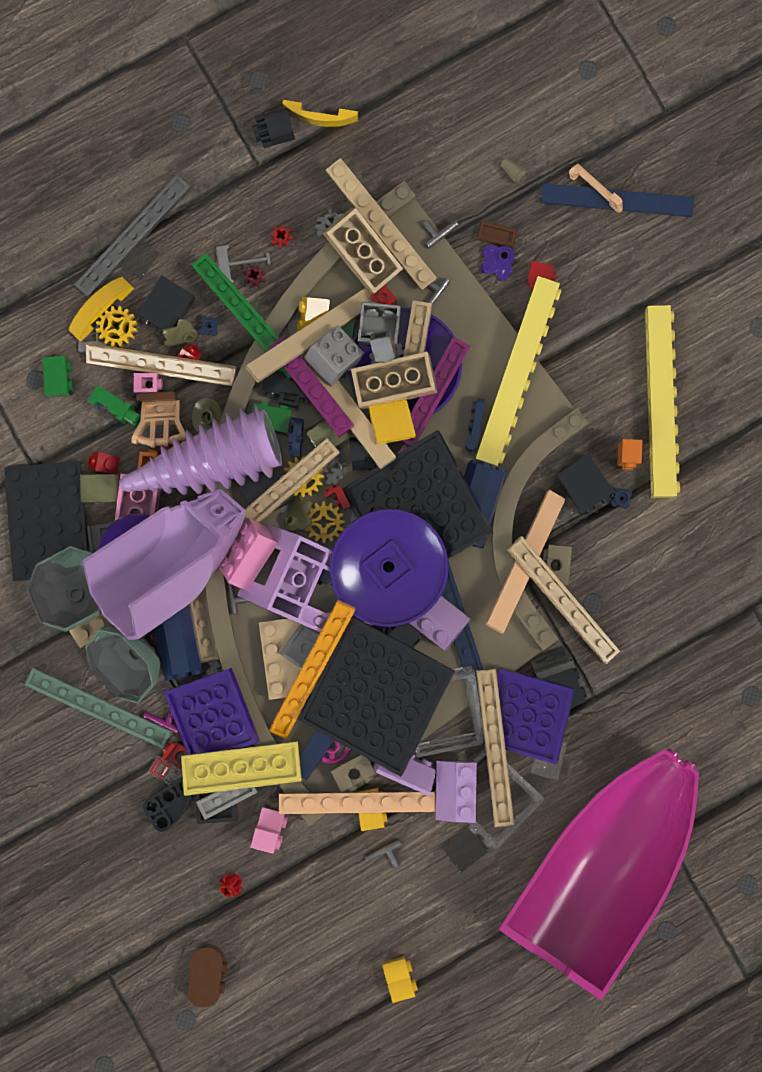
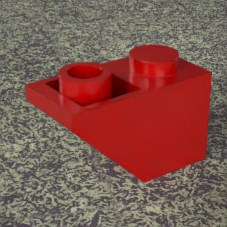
M536 261L531 262L526 283L532 292L538 276L555 281L556 272H553L554 266Z

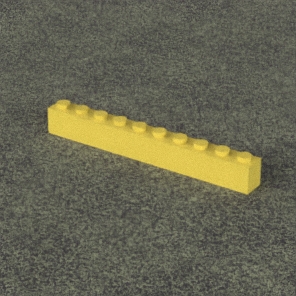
M537 277L475 459L477 461H484L495 467L498 466V463H503L506 453L502 451L505 445L509 446L512 437L509 431L511 427L515 428L518 419L515 416L516 410H521L524 398H521L523 390H528L531 381L527 379L529 372L533 373L537 362H534L536 354L540 355L543 346L540 343L541 337H546L549 326L546 323L548 318L552 319L555 311V308L552 307L554 300L558 301L562 291L558 289L560 283Z
M671 305L647 306L645 309L651 498H674L677 496V493H680V482L677 481L676 474H679V462H676L679 446L678 443H675V436H678V425L675 424L674 418L677 417V405H674V398L677 397V388L673 386V379H676V368H673V360H675L676 354L675 349H672L675 331L671 330V322H674V311H671Z

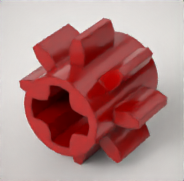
M284 224L278 229L274 226L275 232L270 233V237L275 238L271 242L272 245L278 244L280 250L285 245L289 248V240H294L292 236H289L292 232L291 229L286 230ZM281 234L282 236H285V239L282 240L278 237V235Z
M227 873L219 880L221 884L220 892L226 897L232 896L235 898L244 889L240 886L242 884L241 877L235 873Z

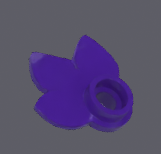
M489 245L482 250V254L486 259L482 263L481 272L485 274L496 273L499 281H504L512 272L511 263L515 258L514 250L509 246L499 248L495 245ZM507 252L508 258L503 259L502 253Z

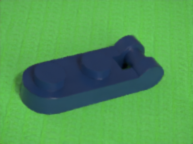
M477 398V401L472 403L471 412L475 414L474 420L469 421L468 431H471V437L465 445L466 450L469 452L475 451L478 445L485 399Z

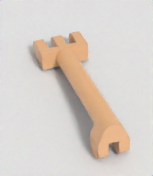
M576 164L569 170L571 180H576L581 176L609 201V205L616 212H622V199L616 193L612 194L582 166Z

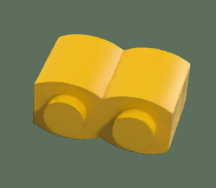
M405 956L382 962L392 1002L395 1003L415 997V991H418L416 980H411L409 972H413L410 960L406 961Z

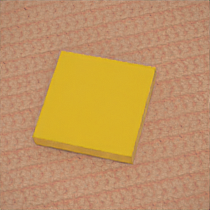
M407 400L369 406L368 410L377 445L415 438L416 434Z

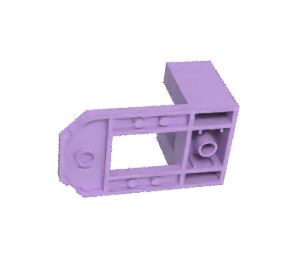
M268 524V529L278 542L275 549L280 551L265 586L253 582L248 591L240 588L237 596L320 632L329 614L307 604L322 570L325 569L330 572L332 550L302 536ZM369 624L386 634L389 627Z

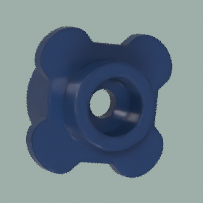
M202 317V325L199 329L200 334L216 336L218 334V318Z
M620 488L614 489V498L611 500L612 506H621L623 509L629 508L630 497H632L631 491H624Z

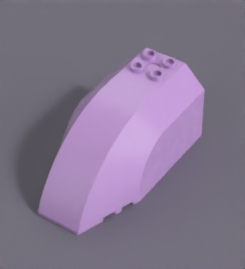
M222 489L197 496L198 499L190 502L182 501L179 506L173 508L167 506L160 509L82 560L91 596L104 617L128 640H138L190 604L201 593L229 552L241 529L246 510Z

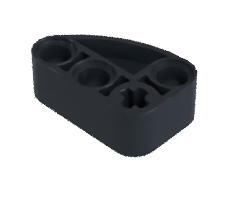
M183 776L150 795L143 804L145 814L159 832H165L174 826L185 813L192 800L193 795H184L181 785ZM165 791H171L174 794V798L168 799L165 796ZM150 803H152V804H153V803H156L157 806H156V807H154V806H153V807H150L149 804H150ZM159 818H166L168 825H161Z

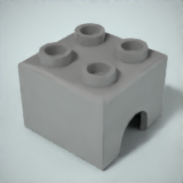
M362 302L358 346L371 347V333L391 330L395 349H397L401 306Z
M337 325L310 347L304 359L332 386L347 370L350 371L359 363L364 352Z

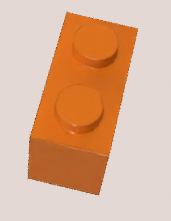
M623 439L618 443L617 467H622V470H633L642 463V440Z

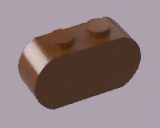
M208 944L199 947L191 958L187 996L198 1007H209L217 1002L220 994H224L225 982L222 981V977L227 972V962H224L225 955L222 950L215 945Z

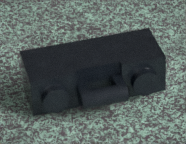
M277 370L262 381L261 392L265 394V397L276 399V396H280L279 405L298 408L299 399L303 400V404L313 405L293 379L289 380L282 371ZM284 396H294L295 400L285 399Z

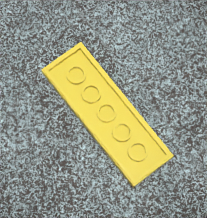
M298 742L181 756L185 796L302 781Z

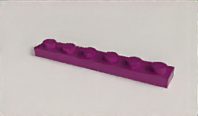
M283 335L282 337H280L278 340H276L274 343L268 346V348L271 350L272 348L286 340L285 336ZM300 355L283 366L339 438L355 427Z
M455 337L452 338L433 372L438 393L419 397L410 414L416 436L415 438L400 441L409 446L418 442L467 354L470 345Z

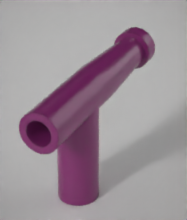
M171 710L166 719L152 715L147 711L145 712L144 719H148L174 733H179L177 725L173 724L174 718Z

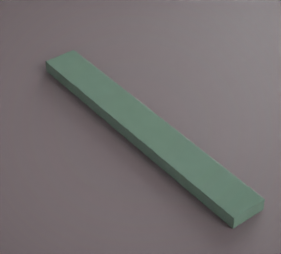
M34 667L31 669L24 684L162 749L165 748L172 731Z

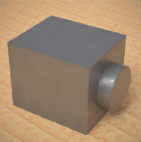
M391 330L371 333L370 343L375 362L381 361L386 363L394 359L396 349Z

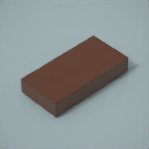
M481 220L476 240L498 246H509L513 249L518 229Z
M174 391L136 394V401L139 404L142 402L177 400V395Z

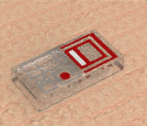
M159 755L156 756L148 770L149 774L166 784H170L182 776V769L167 760L164 761Z

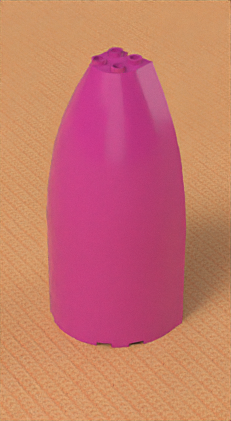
M664 749L629 768L609 782L588 801L555 840L498 927L501 932L530 952L544 959L601 1001L660 910L672 887L689 844L697 804L699 772L695 770L696 766L690 761L682 762L679 760V754L671 749Z

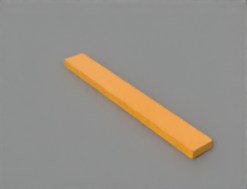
M337 599L270 725V732L285 739L288 737L355 612V607Z

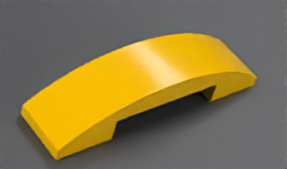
M283 100V108H287L288 114L311 125L339 127L358 121V111L339 109L338 116L304 111L301 102Z
M123 277L109 282L85 302L74 317L68 330L81 342L94 329L91 324L117 299L121 302L134 288Z

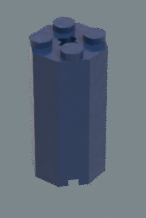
M470 460L467 464L464 478L491 526L507 470L498 467L492 468V464L484 461L480 463ZM487 537L472 547L484 549Z
M190 603L155 627L165 681L203 674L202 659Z

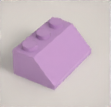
M441 596L425 615L410 622V624L445 651L449 649L471 618Z
M413 754L402 777L372 762L376 773L428 796L431 793L436 773L433 762L425 758L419 760Z
M437 761L435 820L476 823V761Z

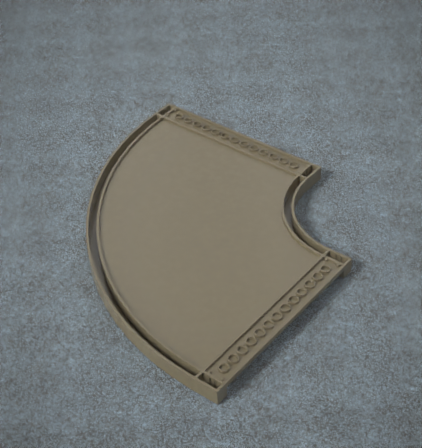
M403 181L376 201V203L437 277L434 282L439 285L444 278L450 281L444 292L433 304L431 314L440 319L451 330L455 338L470 345L462 361L461 378L456 392L441 410L431 416L418 441L439 430L464 476L468 462L470 460L477 461L475 459L518 334L445 238L441 239L430 249L427 248L425 242L431 238V235L422 225L423 222L429 220L436 231L439 232V230L416 201L414 192ZM328 242L296 277L265 322L279 338L284 335L287 339L290 337L287 328L290 321L301 316L299 303L302 301V297L330 300V311L365 287ZM404 268L385 284L396 297V305L401 306V308H412L413 300L427 302L434 292L428 287L421 291ZM361 315L355 319L356 325L353 338L360 328ZM255 340L235 379L220 425L226 422V413L233 420L239 418L240 408L248 415L252 413L254 403L259 404V401L270 403L271 407L278 408L280 396H276V399L265 397V394L261 392L263 380L257 383L246 369L247 364L266 353ZM536 357L534 358V362H537L533 373L529 372L527 378L531 380L528 390H523L521 398H524L521 410L517 409L515 416L518 417L515 428L511 427L509 434L512 435L509 446L505 445L502 451L506 453L503 463H498L497 466L507 470L490 526L494 533L487 537L484 549L471 546L448 560L465 614L471 618L468 623L483 670L496 669L497 676L499 668L516 671L558 640V637L528 598L525 590L522 592L504 633L497 632L485 625L514 563V558L507 548L512 544L514 514L527 480L536 467L551 452L589 424L578 408L574 409ZM346 371L345 378H339L338 381L359 407L357 397L351 388ZM284 396L285 399L295 400L294 396ZM477 398L485 399L478 445L475 451L469 452L466 450L465 445L471 437V431H468L469 421L474 420L475 413L471 412L472 403L477 401ZM300 399L298 408L289 407V410L293 412L292 418L304 419L302 450L300 457H297L298 460H301L302 456H307L315 449L305 430L323 419L314 405L303 404V400ZM360 408V410L363 412V414L366 416L369 422H371V420L369 419V410H362ZM275 433L281 452L282 465L275 467L274 470L280 479L282 475L287 473L284 471V468L290 467L288 462L294 463L295 460L294 456H288L289 445H292L288 444L289 435ZM349 438L336 446L340 452L339 458H341L342 462H347V465L343 466V479L337 477V484H326L328 479L326 475L334 473L331 471V468L338 469V463L331 466L329 462L322 468L323 471L319 473L324 475V478L320 479L323 486H317L319 492L317 493L313 490L311 497L308 493H305V498H302L301 493L298 494L297 497L301 501L308 500L313 502L312 509H315V503L322 506L323 501H325L326 506L333 503L332 508L335 509L338 507L334 500L337 496L335 494L325 499L323 496L326 493L325 489L332 485L344 488L373 470L352 471ZM395 441L389 443V448L396 456L403 445L407 447L409 445L402 441ZM232 479L229 489H226L218 482L216 490L222 489L244 509L249 506L235 479ZM311 481L307 485V489L310 488L315 483V481ZM208 487L206 488V493L212 492ZM294 494L289 497L291 502L296 498ZM290 504L272 512L260 523L286 530L284 520L288 515ZM341 507L337 513H343L344 515L340 520L345 521V524L340 525V527L345 530L350 524L351 508L344 511L343 507ZM327 510L328 516L336 519V516ZM320 511L316 512L312 519H316L320 515ZM322 518V521L315 523L321 524L324 528L326 527V524L333 522L327 521L326 518ZM312 526V529L321 535L320 529ZM336 526L331 527L328 530V534H331ZM299 529L297 531H288L332 551L338 539L336 536H333V542L326 539V543L323 544L322 539L315 542V536L309 538L310 531L305 532V530ZM274 549L270 555L272 569L280 553L277 549ZM218 566L205 586L214 641L222 669L232 668L260 741L254 743V745L257 747L298 742L300 755L317 730L299 721L303 712L301 711L286 739L269 731V727L285 698L269 700L265 666L262 662V657L257 656L258 653L262 652V649H257V646L261 644L259 623L288 618L252 602L237 604L238 614L230 615L227 581ZM272 570L259 572L254 582L265 586ZM332 582L327 586L323 583L320 586L317 583L307 605L324 613L331 612L338 599L334 588L331 586ZM234 586L235 595L237 596L240 588ZM391 627L388 629V635L393 631ZM417 630L423 639L414 649L455 670L420 740L421 742L479 698V689L470 692L454 642L448 650L444 651ZM335 742L330 747L331 749L336 747ZM340 744L339 750L335 753V758L344 753L346 746ZM351 750L349 756L338 764H326L320 761L308 780L302 778L301 782L279 785L285 794L347 793L346 790L341 792L330 771L360 754ZM328 752L325 754V757L329 758ZM353 768L349 771V776L352 779H357L360 776V772L358 769ZM361 781L357 783V788L349 793H353L354 791H356L358 788L364 785V782ZM325 813L300 815L310 826L324 816Z

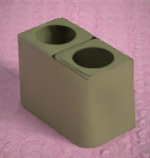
M324 418L305 430L314 448L326 438L336 447L352 436L349 430L339 438Z
M80 475L81 503H117L120 475Z

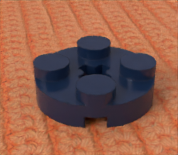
M292 418L291 429L293 430L289 432L288 444L292 445H289L288 456L300 457L304 419Z

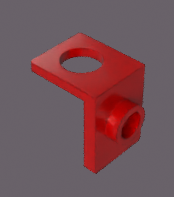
M175 741L172 744L168 743L162 751L164 755L161 759L164 761L168 759L182 769V763L176 760V753L183 751L186 755L188 754L185 747Z

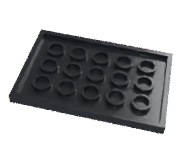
M81 461L4 468L13 582L30 580L37 563L70 546L88 551L85 503H81L80 494Z

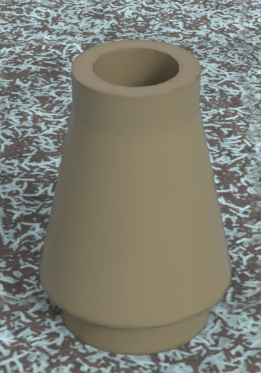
M508 157L500 165L514 183L521 184L529 174L525 166L510 160Z

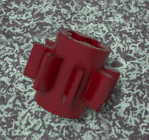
M249 265V270L243 271L244 275L247 276L243 281L244 283L249 282L250 289L253 286L260 288L259 284L261 282L266 283V280L262 278L266 272H260L259 265L256 268H252ZM252 274H256L257 280L252 278Z

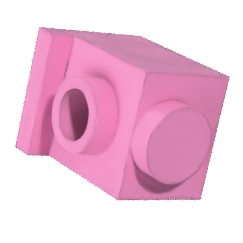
M134 373L135 394L159 392V390H162L163 381L157 373ZM148 382L153 383L151 388L146 387Z

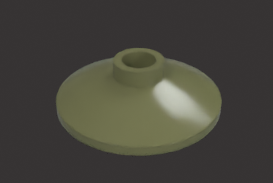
M211 398L199 400L193 408L192 423L198 433L199 424L206 430L212 428L213 418L219 424L221 422L222 410L219 404Z

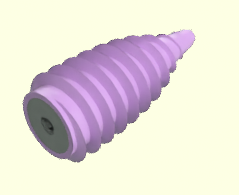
M255 405L254 412L248 415L240 408L239 418L234 420L226 413V422L221 425L213 418L212 428L206 430L199 424V434L192 436L186 430V440L182 443L173 437V447L167 451L161 446V454L155 459L150 457L148 463L122 477L119 480L122 491L127 492L148 489L155 492L157 489H163L166 493L170 494L173 488H177L181 494L186 495L188 487H192L196 493L201 494L203 485H206L214 492L217 489L218 482L226 489H229L232 479H235L239 485L243 486L246 475H249L253 481L257 482L259 480V472L261 471L268 478H271L273 468L282 465V457L269 416L264 409L259 410Z

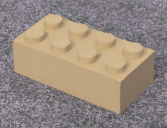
M350 208L322 232L363 286L371 293L377 292L403 269L356 208Z
M428 352L393 359L386 363L380 362L351 369L358 405L362 410L368 409L369 406L438 393Z

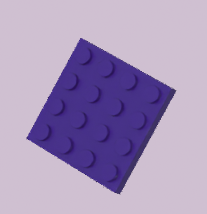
M232 668L164 691L188 755L233 750L260 741Z
M499 668L497 683L505 750L557 764L575 688Z

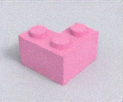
M263 806L250 848L272 854L276 849L279 850L283 840V836L280 835L281 829L286 828L288 817L285 814H279V809Z

